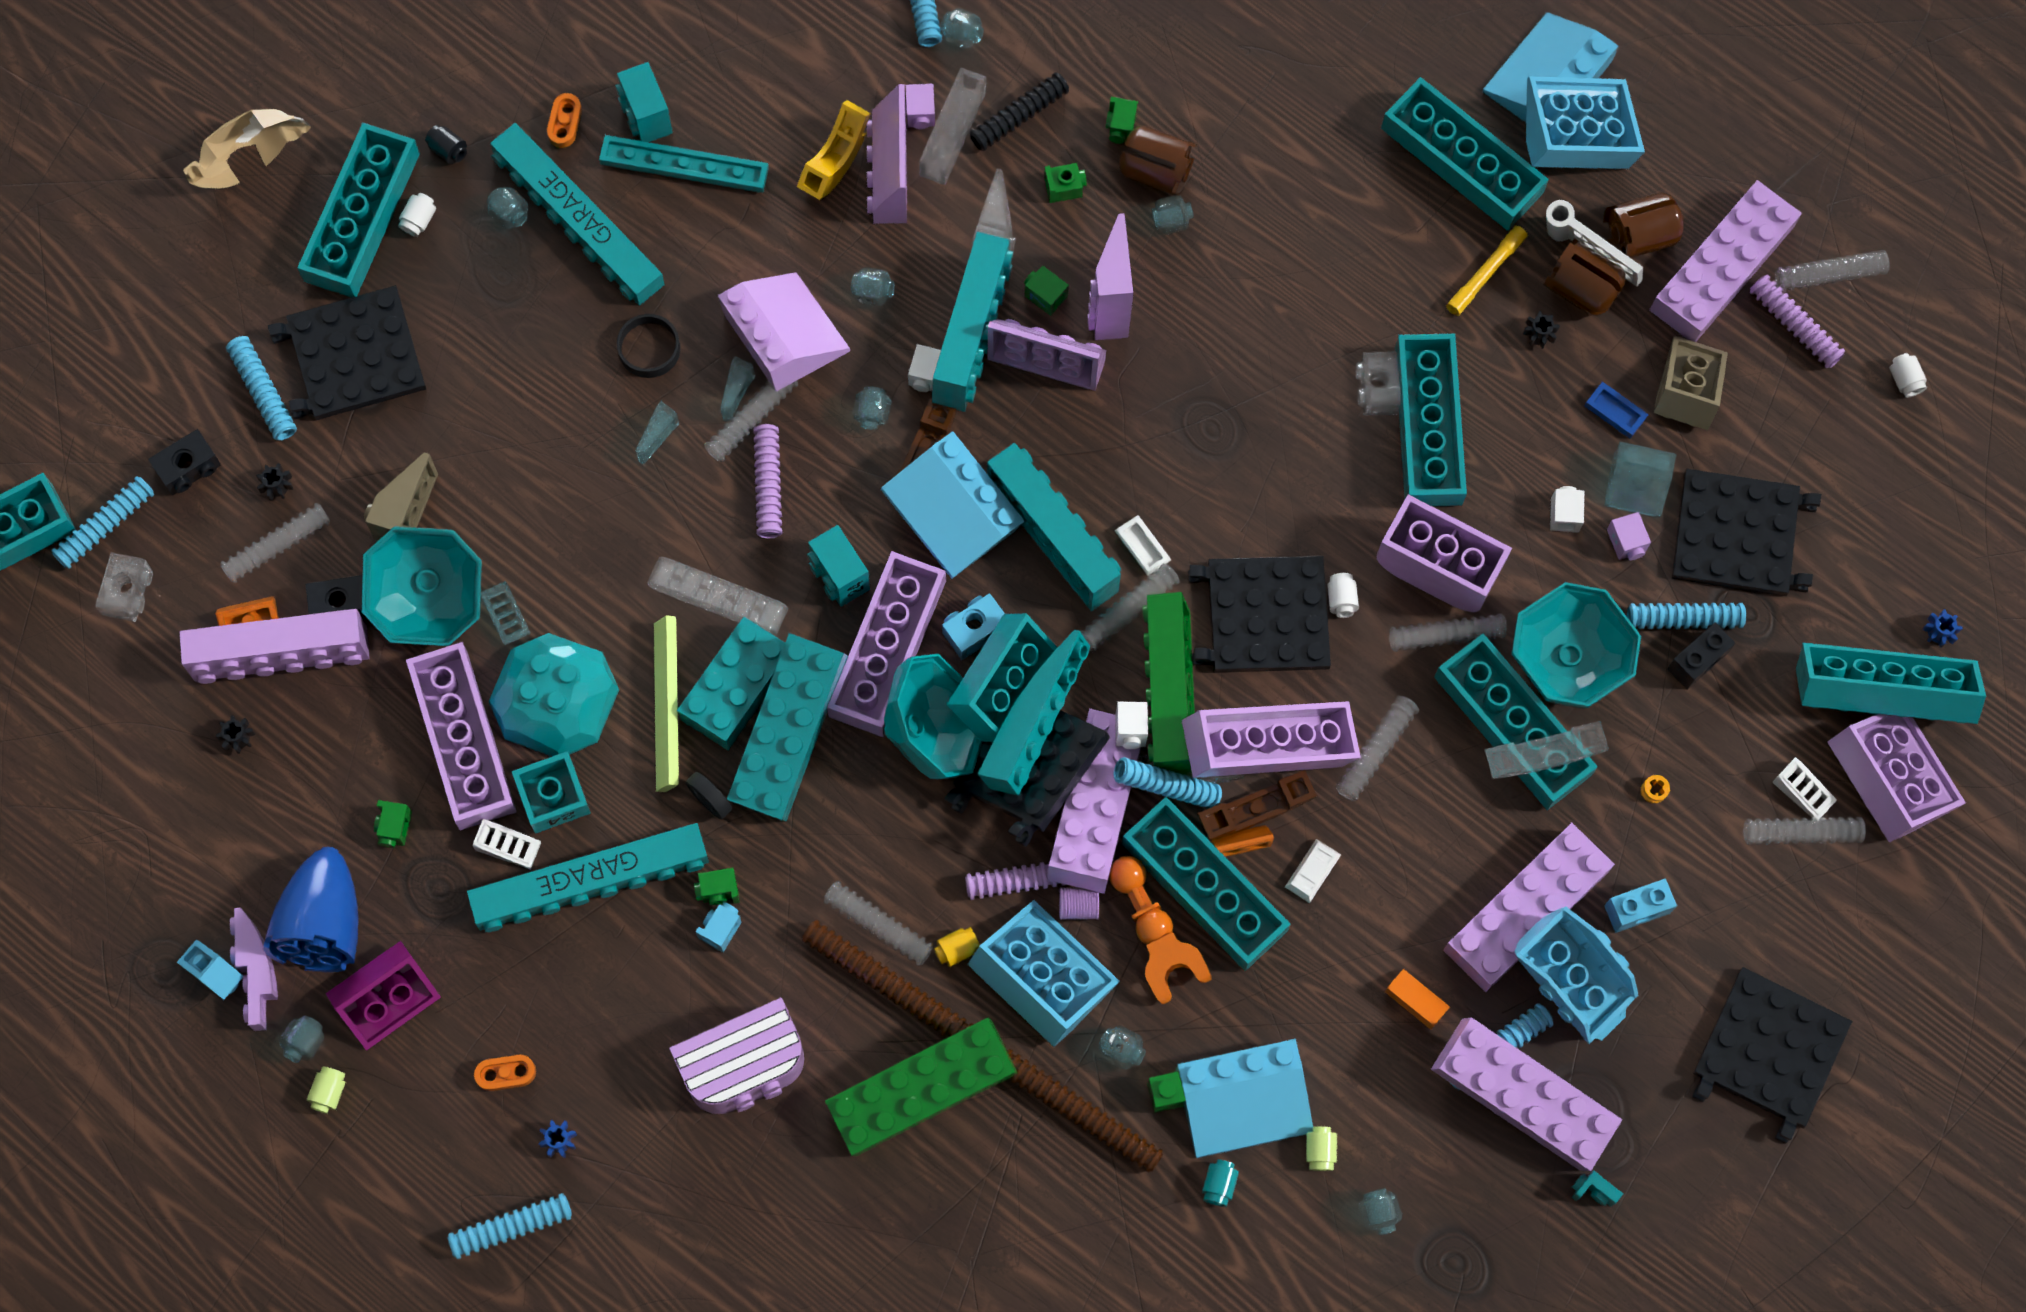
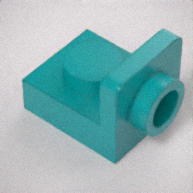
M1592 1171L1588 1176L1582 1173L1572 1186L1576 1192L1571 1198L1577 1201L1589 1189L1592 1191L1590 1196L1599 1204L1613 1206L1623 1193L1597 1172Z

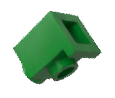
M1116 97L1110 98L1105 128L1110 129L1109 140L1118 144L1126 142L1128 135L1134 129L1138 101Z
M1077 163L1051 168L1050 165L1044 166V181L1049 203L1082 197L1083 187L1087 186L1085 171L1079 170Z
M378 800L377 807L380 809L381 815H377L374 822V832L377 833L376 835L379 838L377 844L386 848H395L396 845L405 846L412 811L406 804Z
M734 868L698 873L699 882L694 883L697 901L703 900L704 903L709 902V905H721L723 902H727V899L732 898L734 904L740 903Z

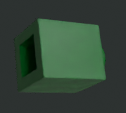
M1043 265L1037 272L1032 271L1024 282L1025 297L1050 316L1068 297L1069 285Z
M1178 1071L1148 1079L1147 1086L1154 1113L1184 1107L1186 1100Z

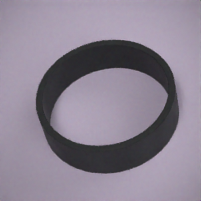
M642 314L633 317L623 325L617 337V350L623 366L629 372L643 378H654L667 373L674 367L680 355V341L675 327L666 318L655 314ZM647 323L659 324L667 328L676 339L675 350L670 359L661 366L650 369L639 368L630 364L622 354V343L626 335L633 328Z

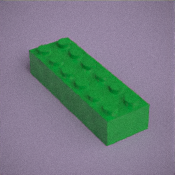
M1182 592L1147 595V605H1143L1144 623L1148 624V633H1144L1145 650H1149V660H1145L1146 678H1150L1151 688H1146L1147 705L1151 706L1152 716H1148V733L1152 734L1153 744L1148 745L1149 761L1153 762V766L1160 769L1163 768L1167 771L1170 770L1193 777L1182 724L1183 719L1195 713L1191 613Z
M987 1017L825 1100L851 1156H858L1018 1074L992 1020Z

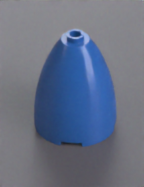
M322 847L321 850L315 851L303 862L286 885L274 909L264 941L263 950L271 959L281 964L289 960L294 964L305 966L304 970L317 972H340L346 970L347 964H354L358 941V904L350 870L344 857L339 854L337 849Z

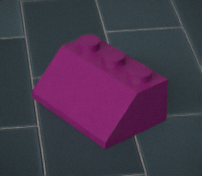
M401 941L325 993L335 1010L365 1050L371 1048L441 998Z

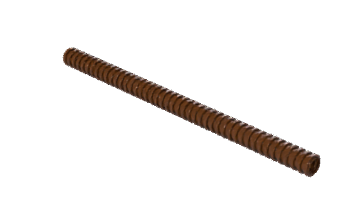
M819 920L813 921L804 932L802 942L805 944L809 942L811 948L814 949L816 947L818 948L817 952L820 954L824 952L826 954V958H833V962L835 964L840 963L842 969L848 968V972L850 974L855 973L857 979L863 978L866 985L872 984V989L876 990L878 988L881 995L887 994V999H894L896 1005L902 1004V1009L905 1011L907 1009L911 1010V1015L917 1014L920 1021L926 1020V1025L930 1026L932 1024L935 1031H942L941 1035H948L950 1037L974 1025L973 1023H966L967 1019L964 1017L960 1019L958 1013H951L949 1007L945 1009L943 1003H936L934 997H927L928 993L925 991L921 993L919 987H912L910 981L906 983L904 977H897V973L895 971L890 972L889 967H882L880 961H873L874 957L871 955L867 957L865 951H858L859 947L856 945L852 947L850 941H843V936H836L834 930L828 931V927L826 925L821 926ZM1012 1049L1007 1050L1018 1074L1011 1077V1082L1020 1083V1088L1026 1087L1029 1094L1035 1093V1098L1039 1099L1041 1097L1044 1099V1104L1050 1103L1053 1110L1057 1108L1059 1109L1058 1113L1061 1115L1065 1113L1068 1120L1074 1119V1124L1083 1125V1130L1086 1131L1088 1129L1091 1131L1090 1134L1092 1136L1095 1134L1099 1136L1098 1140H1105L1108 1147L1110 1145L1114 1146V1151L1118 1152L1120 1150L1123 1152V1157L1129 1156L1132 1163L1134 1161L1138 1162V1167L1144 1166L1147 1173L1154 1170L1163 1156L1162 1149L1156 1150L1153 1143L1151 1145L1147 1144V1139L1143 1138L1141 1140L1138 1138V1133L1132 1134L1129 1127L1127 1129L1123 1128V1123L1117 1124L1114 1117L1108 1118V1113L1099 1112V1107L1093 1108L1090 1101L1084 1102V1097L1080 1096L1078 1098L1075 1096V1091L1069 1092L1066 1085L1064 1087L1060 1086V1081L1056 1080L1054 1082L1051 1075L1045 1076V1071L1042 1069L1040 1071L1036 1070V1065L1030 1066L1027 1059L1023 1061L1021 1060V1055L1017 1054L1015 1056Z

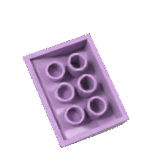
M899 84L872 110V120L867 122V137H872V146H867V163L872 162L873 171H867V188H873V196L867 197L868 213H873L874 224L907 223L904 84Z
M1124 213L1118 214L1096 267L1095 280H1090L1091 291H1089L1090 303H1088L1089 314H1087L1088 330H1094L1095 340L1128 338L1133 285Z
M796 272L741 282L718 295L724 316L776 392L850 352L849 346Z
M996 319L989 322L988 360L1096 391L1106 358V350H1103L1099 345L1079 343L1067 335L1055 336L1039 327L1031 329L1021 326L1019 322L1011 319H1006L1005 321Z
M1877 714L1848 726L1828 741L1834 755L1841 763L1850 781L1855 786L1889 843L1966 803L1913 717Z

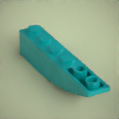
M1074 630L1049 656L1031 678L1003 721L978 772L979 777L989 789L1019 796L1023 786L1027 783L1029 773L1040 756L1041 748L1048 734L1052 731L1053 723L1060 709L1064 706L1065 698L1076 681L1077 673L1088 656L1090 645L1080 631Z

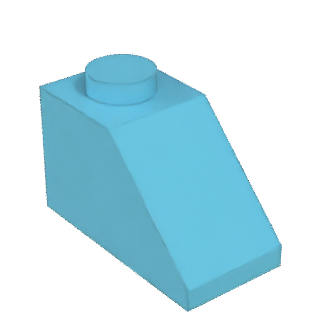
M197 939L177 961L180 966L222 999L233 993L237 989L239 981L244 977L223 958Z

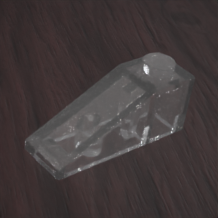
M1001 169L996 170L972 239V247L976 233L981 232L1010 239L1009 251H1013L1016 238L1012 237V223L1003 171Z

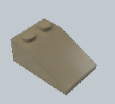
M1674 335L1657 392L1654 413L1693 427L1708 430L1720 407L1728 352Z
M424 452L375 496L373 504H368L364 519L375 541L380 540L394 526L417 528L438 476L430 454Z

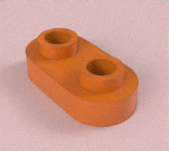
M561 94L553 103L547 135L550 143L558 148L570 146L576 138L582 107L578 97L573 94ZM567 108L573 109L570 113H564V110ZM560 133L567 134L564 138L557 137Z
M525 1055L487 1059L477 1065L474 1078L476 1083L486 1091L523 1087L534 1080L536 1067L533 1061ZM519 1067L526 1068L524 1076L519 1077L516 1075V1070ZM488 1072H496V1078L493 1081L486 1080Z

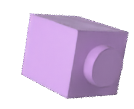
M933 84L906 85L907 126L916 129H926L929 126H935Z
M1639 512L1614 519L1607 528L1619 560L1628 558L1631 561L1641 558L1645 555L1651 544Z

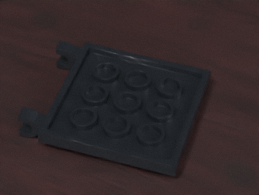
M396 285L287 315V324L274 323L267 325L274 344L283 342L286 339H293L309 399L300 398L288 401L294 419H299L313 413L315 419L320 420L427 390Z
M1686 468L1672 579L1787 596L1789 589L1808 592V587L1812 586L1813 574H1791L1798 509L1816 512L1817 507L1821 503V494H1800V486Z
M1323 556L1209 559L1208 567L1203 565L1189 566L1188 583L1209 582L1213 650L1209 648H1194L1193 666L1214 664V673L1330 669L1331 660Z
M1060 710L1053 723L1052 731L1048 734L1041 748L1040 756L1035 761L1029 773L1028 781L1023 786L1019 796L989 789L979 777L978 772L993 743L983 742L973 773L958 776L953 783L957 789L951 790L944 799L952 804L951 808L960 814H963L968 802L974 797L1020 820L1015 822L1008 832L1016 836L1015 840L1017 843L1026 847L1036 829L1044 832L1110 739V736L1106 731Z
M1742 967L1693 1072L1694 1075L1701 1079L1692 1097L1704 1102L1705 1098L1709 1097L1714 1084L1782 1118L1783 1122L1775 1139L1786 1144L1788 1140H1792L1796 1126L1802 1129L1806 1127L1852 1021Z

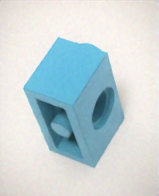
M990 593L984 597L981 595L977 596L968 603V608L960 613L955 611L944 619L942 634L961 660L984 646L1005 614ZM971 620H978L982 626L978 629H970L966 624Z
M1665 878L1614 896L1608 900L1604 907L1614 931L1617 933L1668 915L1677 907V904Z

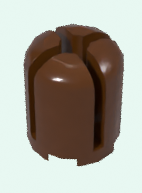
M1138 126L1133 129L1128 135L1125 145L1172 162L1176 166L1172 168L1140 155L1122 151L1119 159L1121 173L1126 178L1178 197L1180 194L1175 191L1181 181H1187L1194 162V158L1189 157L1191 148H1197V144L1147 126Z
M1663 192L1607 207L1603 215V223H1609L1611 238L1607 239V242L1630 258L1676 245L1681 240L1684 230V218L1680 207L1670 194Z
M1574 238L1558 259L1552 275H1548L1543 286L1587 314L1600 316L1609 310L1613 301L1625 285L1626 273L1620 266Z

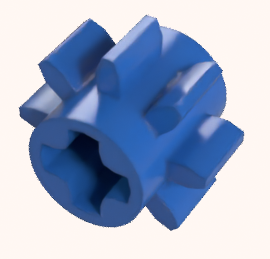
M1945 609L1942 610L1939 617L1932 613L1927 618L1930 623L1923 627V630L1928 632L1929 638L1927 641L1938 643L1940 648L1946 644V641L1954 644L1958 639L1955 634L1962 630L1961 626H1957L1956 619L1958 616L1947 614ZM1943 626V627L1945 628V630H1944V631L1940 630V627Z
M551 1120L550 1128L547 1130L540 1129V1132L545 1136V1140L539 1142V1146L541 1148L550 1147L547 1152L550 1158L555 1152L565 1158V1151L568 1148H576L571 1143V1138H574L577 1133L575 1131H566L568 1128L567 1121L558 1126ZM561 1133L565 1139L564 1142H557L554 1146V1142L551 1139L552 1136H559Z

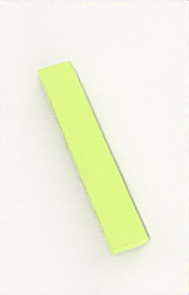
M668 615L654 623L657 792H667L679 785L676 617Z

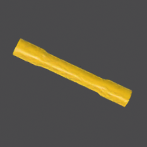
M1517 225L1513 227L1500 242L1499 247L1474 276L1446 304L1449 312L1459 316L1502 263L1523 243L1528 234L1522 227Z

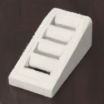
M1796 757L1772 782L1816 822L1837 801ZM1795 773L1798 777L1791 783L1788 778ZM1803 780L1807 785L1799 792L1796 787ZM1812 788L1816 793L1807 800L1804 796ZM1821 796L1825 801L1815 809L1812 805Z
M486 819L482 820L473 842L475 851L530 870L541 845V841ZM489 832H494L490 844H485ZM502 835L505 836V840L501 850L496 847ZM513 839L517 840L513 853L509 854L508 851ZM524 843L529 844L524 859L519 858Z

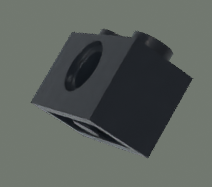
M198 429L148 459L172 496L188 490L192 483L200 478L209 477L221 466L216 455ZM192 461L189 467L180 468L183 462Z
M363 575L305 584L309 615L357 609L362 619L365 620L366 616L362 613ZM337 599H346L343 606L333 607V603Z
M1715 622L1675 657L1667 670L1688 690L1730 652L1735 642Z

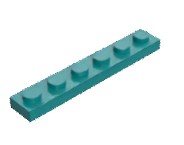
M609 135L604 137L599 158L600 165L761 193L764 192L769 170L768 163Z

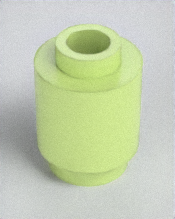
M322 1066L320 1073H316L307 1097V1101L312 1103L311 1109L328 1114L329 1109L336 1110L346 1083L343 1081L345 1073Z
M1317 1126L1313 1127V1132L1306 1133V1162L1309 1163V1170H1334V1163H1337V1133H1331V1127Z

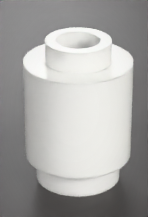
M419 193L418 196L411 195L399 217L400 223L398 227L404 232L418 237L420 232L425 231L436 210V207L433 205L434 200L423 193Z
M1905 353L1892 360L1893 364L1889 369L1899 391L1904 393L1906 398L1918 395L1927 389L1925 384L1927 379L1916 356H1909L1908 353Z
M1337 573L1330 576V582L1327 584L1330 612L1336 614L1339 618L1352 616L1359 609L1356 581L1353 580V576L1350 573Z

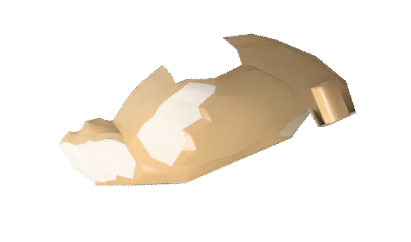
M250 110L226 122L203 141L199 163L194 161L183 171L190 184L201 188H227L240 182L227 163L231 153L241 147L256 144L259 154L267 166L281 152L288 141L300 138L301 134L306 133L311 126L302 118L287 115L280 110Z

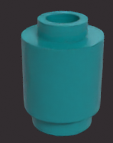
M1217 1159L1216 1164L1210 1163L1202 1191L1205 1194L1203 1201L1212 1205L1227 1207L1228 1201L1232 1200L1239 1171L1234 1169L1235 1164Z

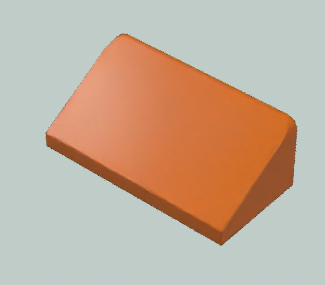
M274 596L219 608L215 613L219 626L279 618Z
M1263 825L1211 840L1210 842L1225 857L1271 847L1274 836L1270 829Z
M1404 969L1385 990L1387 995L1431 1030L1450 1008L1448 1004Z

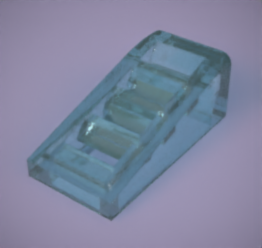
M736 356L733 357L721 403L722 418L727 422L731 420L755 378L753 364Z
M662 401L657 404L635 451L637 459L642 465L648 461L679 425L677 412Z
M506 581L481 592V600L504 646L531 634ZM503 593L505 594V599L491 605L490 599ZM508 603L510 604V609L496 615L495 609ZM515 614L516 619L503 625L500 624V619ZM520 624L522 629L509 635L505 634L504 630Z

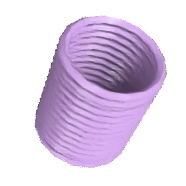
M1061 887L1059 895L1060 919L1097 920L1099 918V892L1077 887Z

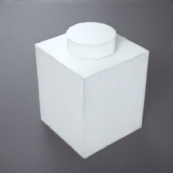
M917 344L908 373V385L920 392L932 391L933 375L941 350Z
M1571 486L1555 489L1551 497L1550 531L1579 533L1584 523V491L1577 490Z
M1117 702L1115 713L1116 746H1122L1130 750L1146 746L1148 737L1147 702Z

